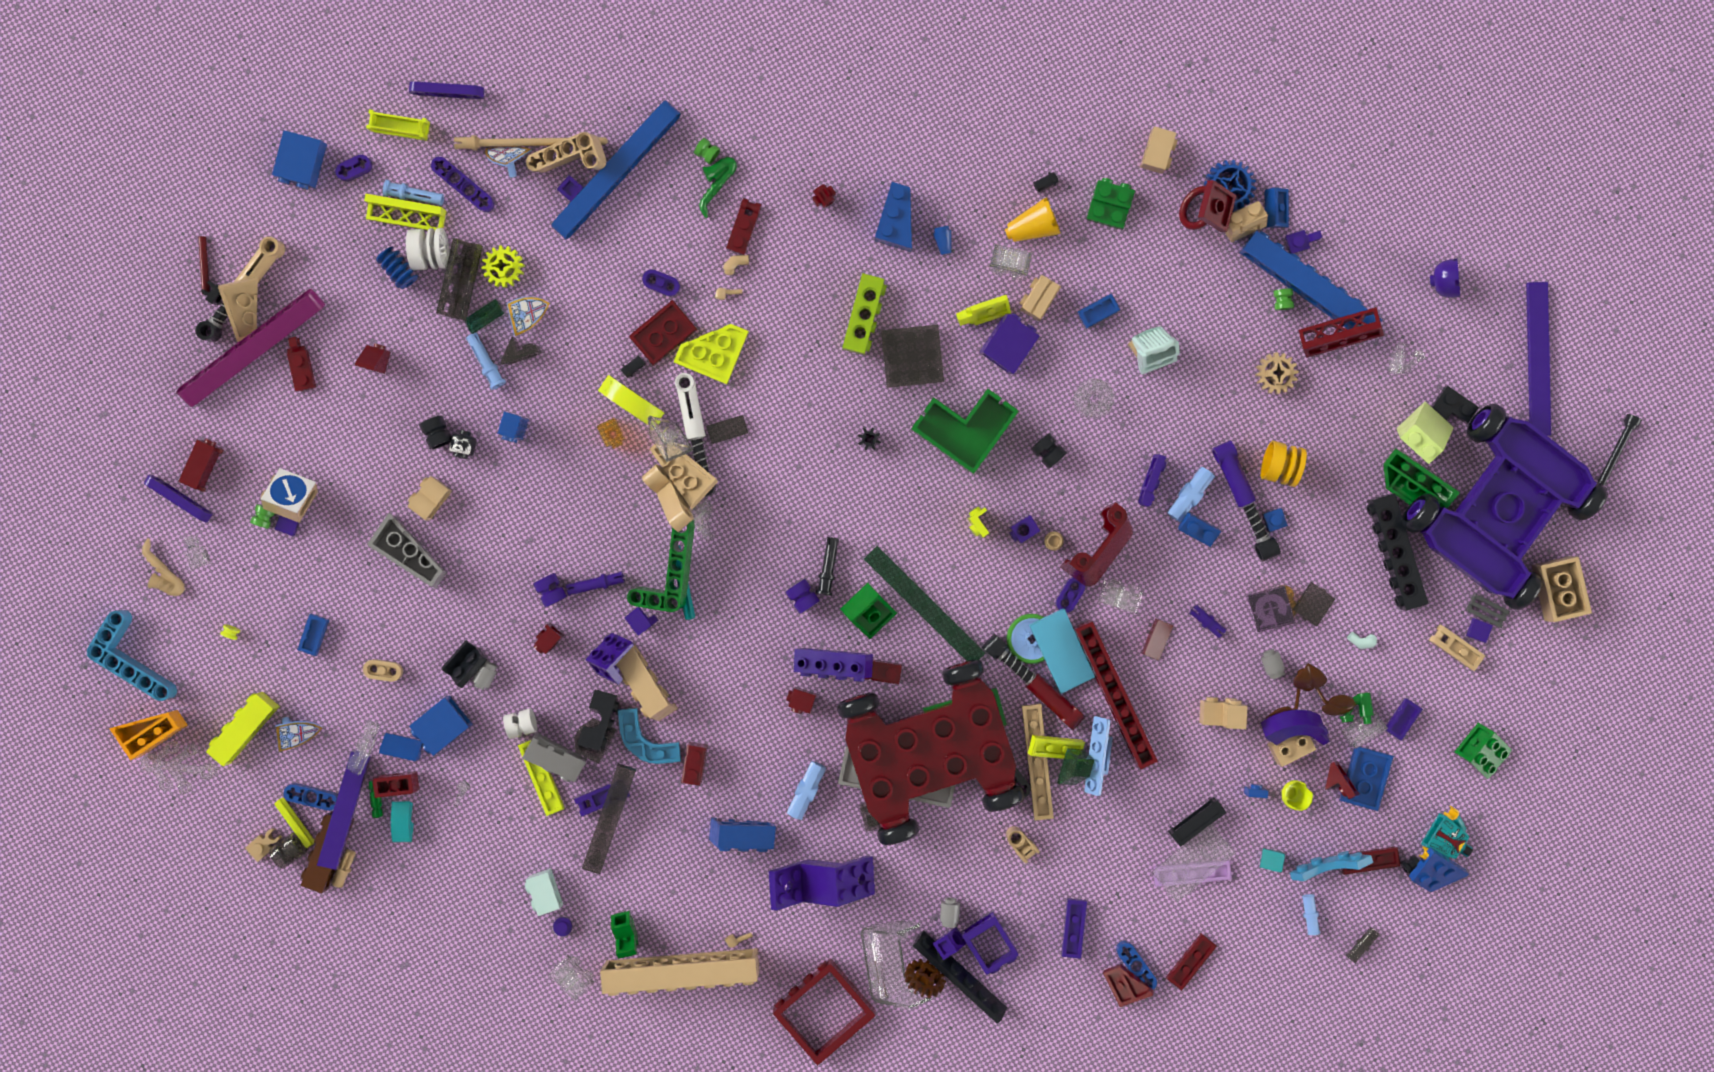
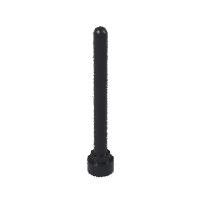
M1631 414L1626 415L1623 421L1625 428L1598 483L1605 486L1632 430L1640 426L1641 418Z

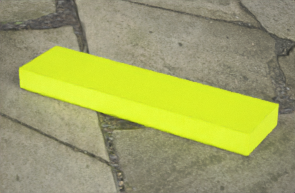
M531 740L518 745L522 757ZM524 760L546 816L565 809L552 774L542 767Z

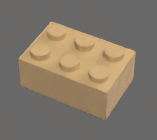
M1567 556L1531 565L1533 572L1542 578L1543 585L1538 596L1544 621L1558 622L1592 613L1579 557Z

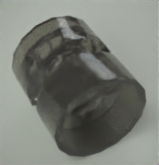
M291 833L282 842L270 848L269 854L278 867L285 869L294 862V858L299 859L307 853L308 849L305 848L295 833Z

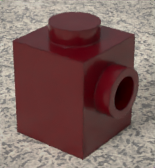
M794 687L793 691L789 690L786 699L789 702L788 707H791V711L802 714V712L810 714L816 693Z

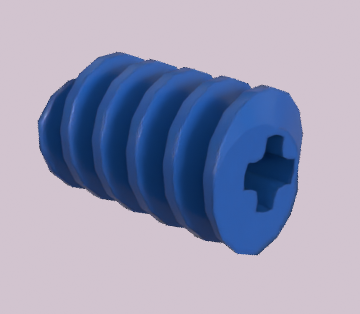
M391 246L382 251L377 256L376 261L381 264L383 270H386V274L391 276V281L396 282L395 286L397 288L405 289L412 285L419 276L417 274L411 276L414 270L406 269L409 263L402 264L405 257L401 256L398 258L397 256L400 254V251L396 250L393 252L394 247Z

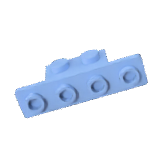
M1098 716L1093 718L1084 791L1092 795L1101 796L1103 775H1108L1113 737L1109 736L1110 719Z

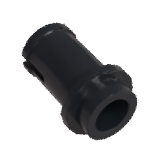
M1048 172L1047 176L1034 181L1033 184L1037 193H1040L1052 185L1056 186L1059 180L1055 172Z
M637 355L628 364H623L620 370L629 378L630 376L633 377V374L646 364Z

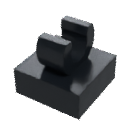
M208 281L207 283L212 287V290L207 292L205 289H202L201 292L207 295L205 299L208 302L218 305L222 299L218 289L220 284Z

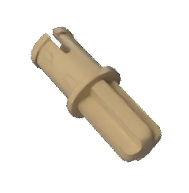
M350 849L345 851L338 870H336L331 881L333 886L343 887L348 873L351 872L350 866L355 857V851Z

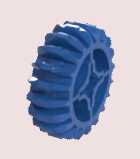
M1224 160L1223 165L1217 163L1216 168L1212 167L1210 169L1211 174H1207L1206 179L1214 180L1226 189H1228L1227 184L1231 182L1233 188L1230 191L1235 195L1239 194L1242 196L1240 199L1235 200L1233 212H1236L1237 207L1239 209L1244 208V204H1250L1249 199L1254 198L1255 195L1252 192L1257 187L1252 184L1256 182V179L1250 178L1254 175V172L1247 173L1249 166L1243 169L1242 162L1236 165L1235 160H1232L1229 165V162ZM1224 172L1233 173L1230 178L1218 177L1219 174ZM1239 177L1242 179L1244 186L1239 184Z

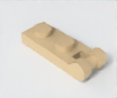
M1439 624L1436 629L1437 632L1429 638V641L1471 671H1475L1485 655ZM1444 635L1448 637L1445 643L1441 641Z

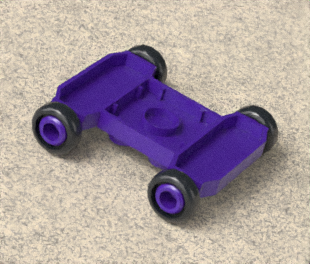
M1492 403L1479 410L1471 419L1467 427V436L1477 443H1487L1495 457L1457 510L1454 512L1445 507H1440V501L1430 493L1423 494L1417 497L1404 512L1402 526L1411 533H1422L1430 549L1487 592L1503 595L1504 603L1511 609L1521 610L1538 597L1543 585L1542 578L1535 572L1528 571L1521 559L1561 504L1567 505L1569 515L1576 520H1587L1598 513L1604 506L1608 492L1604 485L1594 481L1586 465L1529 421L1506 416L1504 408Z

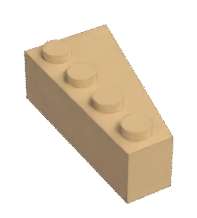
M634 644L615 666L623 674L621 677L625 685H629L632 689L631 695L634 700L640 702L642 706L640 709L646 718L649 717L650 719L661 721L678 708L675 703H669L667 700L669 694L661 685H657V676L651 669L647 670L648 663Z

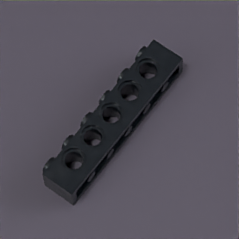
M1395 493L1367 500V512L1372 516L1374 522L1372 528L1374 533L1378 535V548L1385 558L1383 564L1386 571H1389V584L1395 591L1396 597H1394L1397 607L1400 610L1408 611L1429 604L1407 531L1402 526V515ZM1383 511H1386L1388 514V518L1385 521L1381 517ZM1389 529L1393 531V537L1391 539L1387 537V532ZM1394 548L1399 550V555L1396 558L1393 556ZM1400 566H1403L1405 569L1402 576L1398 573ZM1408 584L1410 591L1408 594H1405L1404 587Z

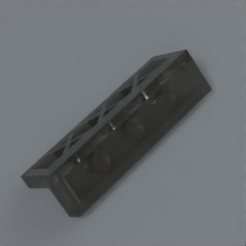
M453 238L437 306V314L466 321L482 253V245ZM459 244L463 245L460 255L457 252ZM457 264L458 269L457 272L454 274L453 268L454 265ZM453 283V291L450 293L449 286ZM448 301L449 309L448 312H445V303Z

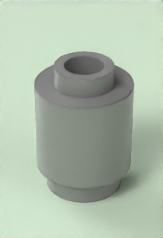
M1270 649L1263 652L1264 656L1261 657V661L1270 679L1285 675V666L1279 651Z
M486 661L472 678L474 686L481 690L489 688L497 673L496 669L498 666Z
M945 898L944 901H941L940 921L944 927L954 928L957 927L959 922L960 903L955 898Z

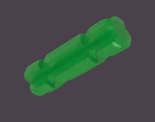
M372 780L368 783L369 790H371L369 793L371 808H373L371 810L372 817L380 818L383 816L381 797L375 798Z

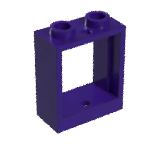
M994 912L961 931L963 939L986 975L998 972L1002 965L1014 962L1019 955ZM995 925L1011 951L986 965L971 939Z

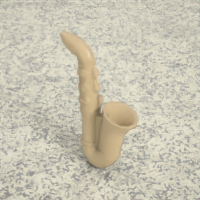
M147 538L142 547V554L146 557L147 562L156 568V572L161 574V576H158L156 573L152 574L148 582V588L159 589L170 596H180L185 590L184 583L150 551L151 542Z

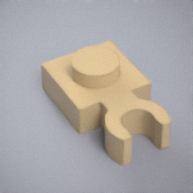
M275 828L268 830L265 837L262 834L245 847L257 862L274 849L271 844L281 840V835L276 839L271 836L272 832L276 830Z

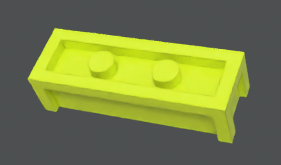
M369 109L370 119L366 129L370 132L427 141L430 121L426 118L421 120L377 113Z

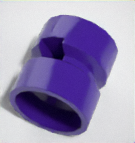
M556 573L533 583L536 592L542 595L540 599L545 608L568 597L563 587H559L560 581Z
M806 579L785 591L788 598L795 601L794 607L799 614L820 601L815 592L809 591L811 586Z

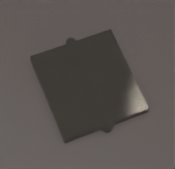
M1310 582L1292 610L1302 616L1303 620H1307L1317 627L1335 598L1329 595L1326 589Z

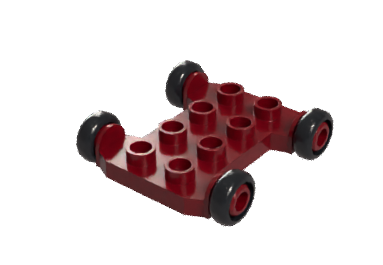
M974 659L958 663L946 668L942 672L944 683L951 685L952 688L950 704L885 724L878 715L876 708L879 706V700L875 693L854 696L837 705L839 716L847 720L845 740L868 812L880 824L881 828L877 832V837L882 845H894L915 837L919 833V826L915 819L910 818L909 799L976 778L986 793L982 803L984 809L989 812L1009 809L1024 800L1023 789L1014 783L1016 763L993 691L981 679V675L984 673V666L981 660Z

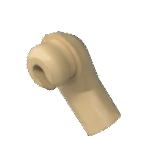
M749 255L731 256L724 263L723 269L725 274L733 275L734 269L738 265H749Z

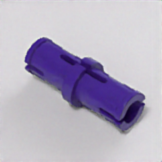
M1198 604L1193 608L1199 614L1192 609L1190 610L1189 614L1202 623L1201 626L1203 628H1208L1217 638L1222 636L1217 629L1222 633L1226 632L1227 629L1215 621L1214 616L1208 615Z

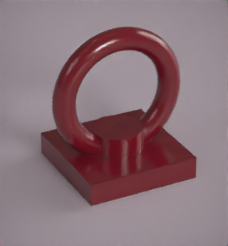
M1208 180L1206 186L1193 189L1183 199L1179 209L1180 222L1185 228L1190 230H1197L1208 224L1219 232H1227L1237 195L1216 181ZM1204 194L1198 218L1201 220L1190 222L1187 218L1188 206L1196 196Z

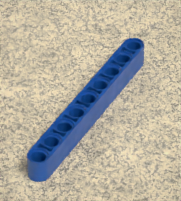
M667 100L663 101L612 156L605 167L590 180L558 215L551 227L565 240L569 239L677 122L681 113Z

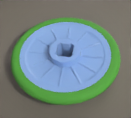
M1026 614L1017 618L1009 627L1007 645L1012 655L1017 656L1019 661L1028 664L1044 661L1036 640L1032 643L1028 640V637L1033 634L1029 625L1044 618L1043 616Z

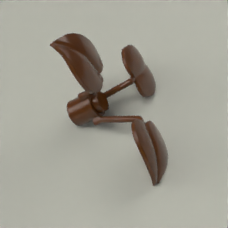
M1308 663L1305 668L1297 671V676L1293 680V685L1297 688L1294 708L1292 709L1288 706L1278 708L1270 713L1265 720L1281 712L1298 710L1301 689L1303 691H1311L1315 688L1325 704L1322 706V711L1327 715L1337 716L1351 711L1356 706V703L1352 697L1347 695H1337L1330 698L1329 701L1326 700L1319 687L1326 684L1327 677L1321 670Z

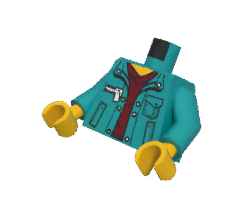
M1450 805L1448 813L1443 812L1444 815L1438 814L1421 842L1424 853L1422 855L1419 854V857L1426 860L1429 856L1427 850L1430 847L1447 858L1456 859L1460 853L1466 857L1471 855L1473 847L1466 844L1469 835L1465 833L1466 826L1457 809Z

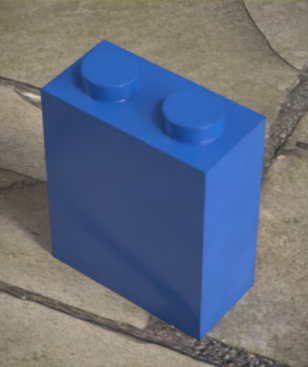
M283 130L272 175L278 178V182L286 185L292 182L296 183V187L308 190L309 187L316 189L327 144L319 139Z
M448 695L409 727L411 728V734L416 739H420L424 744V750L434 756L469 729L473 723L451 696Z

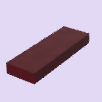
M1398 847L1360 851L1363 855H1371L1373 863L1360 870L1341 868L1343 875L1401 867Z
M1200 933L1166 976V979L1182 991L1216 949L1217 945Z

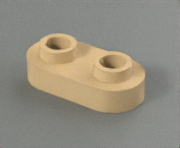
M372 659L364 664L363 673L370 679L393 682L402 677L403 668L397 662ZM373 665L377 667L376 672L372 670ZM392 668L396 669L395 675L391 673Z

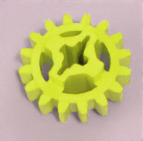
M499 245V250L493 247L492 254L486 252L488 259H482L486 265L482 266L481 269L487 271L483 274L484 277H490L488 282L491 284L495 282L496 287L502 284L504 288H507V283L514 286V280L520 281L518 275H524V272L520 270V268L525 267L523 263H520L523 258L517 256L518 252L516 250L511 252V247L509 246L505 250L502 245ZM506 255L511 256L514 262L508 261V257ZM503 263L506 264L507 267H504L503 270H501L500 267L503 266ZM492 272H498L500 279L496 278Z

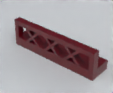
M1377 307L1298 330L1306 358L1384 336ZM1374 314L1376 322L1369 324L1362 322L1366 316ZM1352 321L1356 323L1352 329L1347 330L1343 328L1346 322ZM1328 327H1334V328H1336V330H1335V332H1334L1333 334H1331V335H1326V334H1324V331L1326 330V328H1328ZM1311 332L1317 334L1314 340L1305 341L1304 334Z

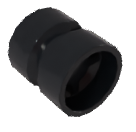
M442 415L435 416L419 424L422 433L428 436L426 442L430 450L450 443L452 436L449 430H444L446 422Z
M1050 433L1031 448L1037 457H1042L1041 462L1048 469L1067 454L1061 445H1056L1057 440Z

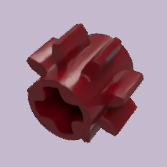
M822 184L813 191L815 196L812 198L817 207L822 205L823 208H826L835 202L833 196L836 195V192L831 185L827 187L825 184Z

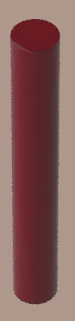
M198 236L201 289L210 292V285L207 283L209 281L206 236Z

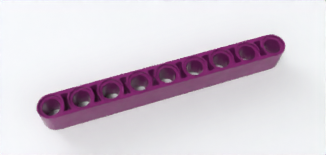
M312 288L308 289L181 385L176 394L190 407L195 406L319 312L325 306L324 301Z

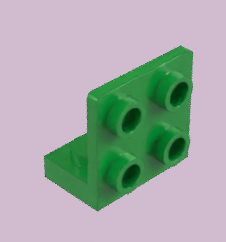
M1478 722L1454 752L1472 764L1485 778L1489 779L1497 771L1501 763L1508 758L1512 749L1494 731Z

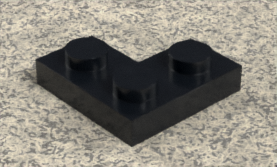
M1449 386L1443 388L1431 406L1446 421L1452 414L1465 424L1470 422L1479 409L1478 406Z

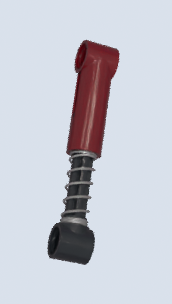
M994 633L982 648L995 660L1003 661L1004 665L1006 664L1010 668L1009 670L1012 669L1016 673L1015 675L1021 678V681L1024 680L1026 682L1025 687L1074 731L1086 716L1064 698L1039 673L1034 674V672L1029 670L1028 666L1025 667L1023 661H1019L1017 656H1013L1007 648L1008 645Z

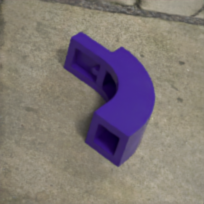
M1285 711L1261 722L1265 738L1275 745L1299 735L1310 736L1323 746L1330 742L1327 735L1329 733L1328 729L1323 724L1321 716L1312 711Z

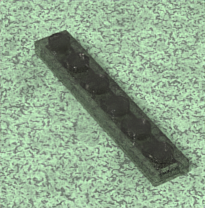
M617 764L582 865L583 870L597 874L601 873L636 768Z

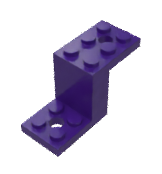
M864 856L845 863L807 859L770 870L771 910L778 911L802 902L839 907L874 895L873 856Z

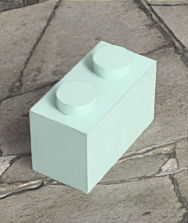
M551 869L530 875L526 879L525 888L527 893L531 894V906L538 916L562 907L563 902Z

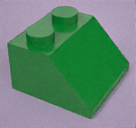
M869 583L863 586L840 608L847 618L869 639L897 614Z

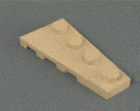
M663 435L650 448L652 454L691 509L717 484L718 481L714 476Z

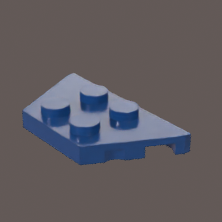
M1430 847L1427 850L1428 858L1425 861L1421 859L1409 877L1417 885L1429 892H1433L1467 877L1469 873L1465 868Z

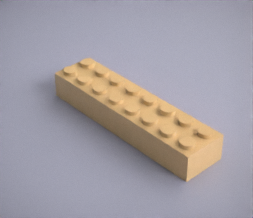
M758 948L606 960L600 970L602 994L616 996L619 993L627 992V994L632 995L639 993V991L654 993L660 989L675 991L677 988L693 990L697 986L714 988L716 985L722 984L724 987H731L735 983L752 985L754 982H757L760 972Z

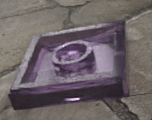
M1285 585L1247 595L1257 632L1296 623Z

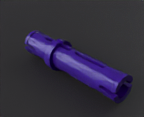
M622 571L609 575L601 574V577L566 584V589H569L566 591L568 596L599 588L607 589L609 586L625 583V579H623L624 574Z

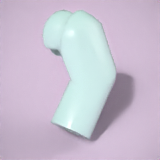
M1351 632L1347 637V640L1359 649L1373 648L1377 644V637L1373 634L1366 638H1361L1354 632Z

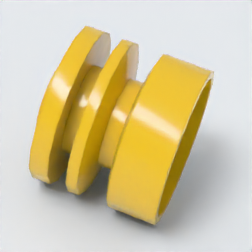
M1272 440L1263 457L1260 471L1261 479L1276 482L1280 477L1281 484L1296 487L1305 469L1306 449L1300 447L1297 449L1296 446L1291 445L1287 451L1285 443Z

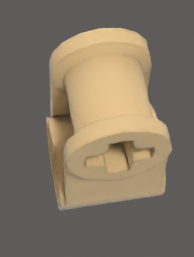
M1012 826L1007 829L1006 838L1009 844L1025 864L1028 863V859L1035 853L1040 852L1032 840L1019 827ZM1019 833V839L1011 840L1012 834Z

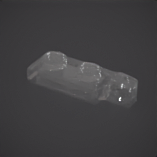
M370 720L366 722L363 727L364 734L357 741V749L354 755L349 758L347 769L354 774H361L375 744V737L381 726L376 722Z

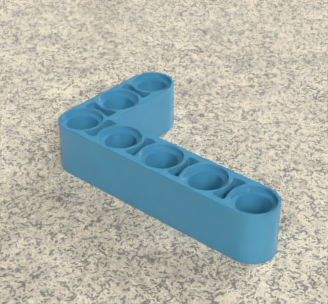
M127 610L110 612L87 648L88 658L155 700L164 701L174 698L177 694V687L174 683L116 648L132 622V615ZM118 615L122 618L121 623L117 620ZM108 631L112 634L111 639L108 638ZM98 648L102 651L101 655L98 654ZM115 657H116L117 660H118L117 666H116L115 663H114V658H115ZM131 667L134 669V675L130 673ZM147 677L151 681L150 686L146 682ZM163 687L167 690L166 696L162 692Z

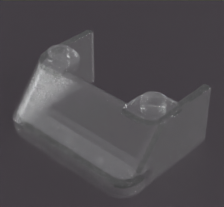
M895 921L870 925L861 930L870 994L876 1003L911 1009L932 1000V997L928 998L925 994L923 997L919 993L914 994V989L908 988L910 983H905L904 981L906 977L904 976L905 967L900 941L907 939L909 931L919 928L920 923Z

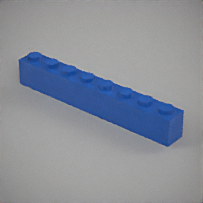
M1255 231L1239 252L1282 284L1292 288L1295 293L1333 320L1368 310L1363 306L1362 301L1357 298H1351L1347 295L1348 292L1342 287L1337 288L1332 284L1331 279L1326 276H1320L1316 273L1314 267L1303 264L1297 255L1289 254L1285 251L1283 245L1278 242H1272L1269 236L1262 231ZM1374 314L1366 316L1362 322L1367 324L1376 322ZM1349 321L1343 327L1347 330L1352 329L1356 323Z

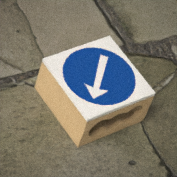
M279 468L276 475H273L268 488L261 494L260 500L263 509L300 523L317 495L318 490L315 481Z

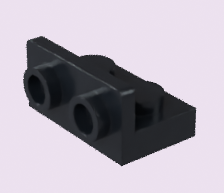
M466 640L441 669L451 676L458 687L463 688L487 661V658L480 648Z

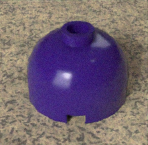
M1457 258L1442 261L1435 267L1434 275H1430L1431 287L1435 286L1436 292L1442 297H1460Z

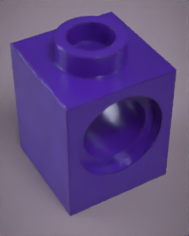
M1031 515L1024 517L1009 527L1011 529L1009 532L1014 542L1018 541L1019 543H1023L1040 532ZM1023 524L1028 527V533L1024 536L1018 532V528Z
M957 927L943 934L933 943L943 960L959 951L966 944Z

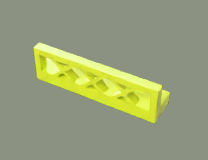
M365 193L364 201L368 203L367 220L428 231L430 228L437 229V227H431L427 222L431 217L436 216L440 217L438 228H444L446 210L442 207ZM380 206L385 213L379 217L372 216L373 207ZM396 209L400 210L403 217L393 220L390 213ZM414 213H418L422 218L416 224L412 223L408 218Z

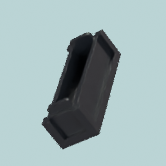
M1209 797L1207 803L1176 826H1170L1171 829L1168 832L1180 847L1227 813L1214 797Z

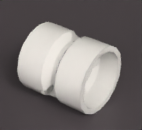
M531 708L519 711L518 715L511 713L503 717L504 728L509 739L521 737L522 733L525 735L532 734L538 730L536 717Z

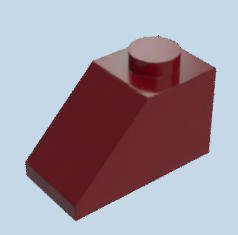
M380 344L366 345L356 360L355 366L385 374L391 352L385 350L386 346Z

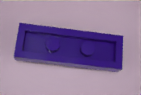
M1067 898L1061 951L1062 957L1081 959L1087 908L1086 900Z

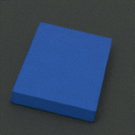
M1355 745L1347 776L1359 792V795L1349 799L1341 793L1340 801L1378 811L1394 756Z

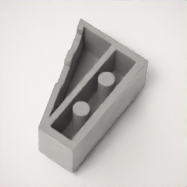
M537 732L522 759L542 767L549 773L559 775L566 782L576 781L587 760Z

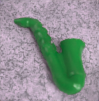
M724 157L712 166L702 167L709 182L715 179V182L704 193L699 203L700 211L705 218H708L707 204L719 192L723 184L733 176L737 169V163L732 157Z

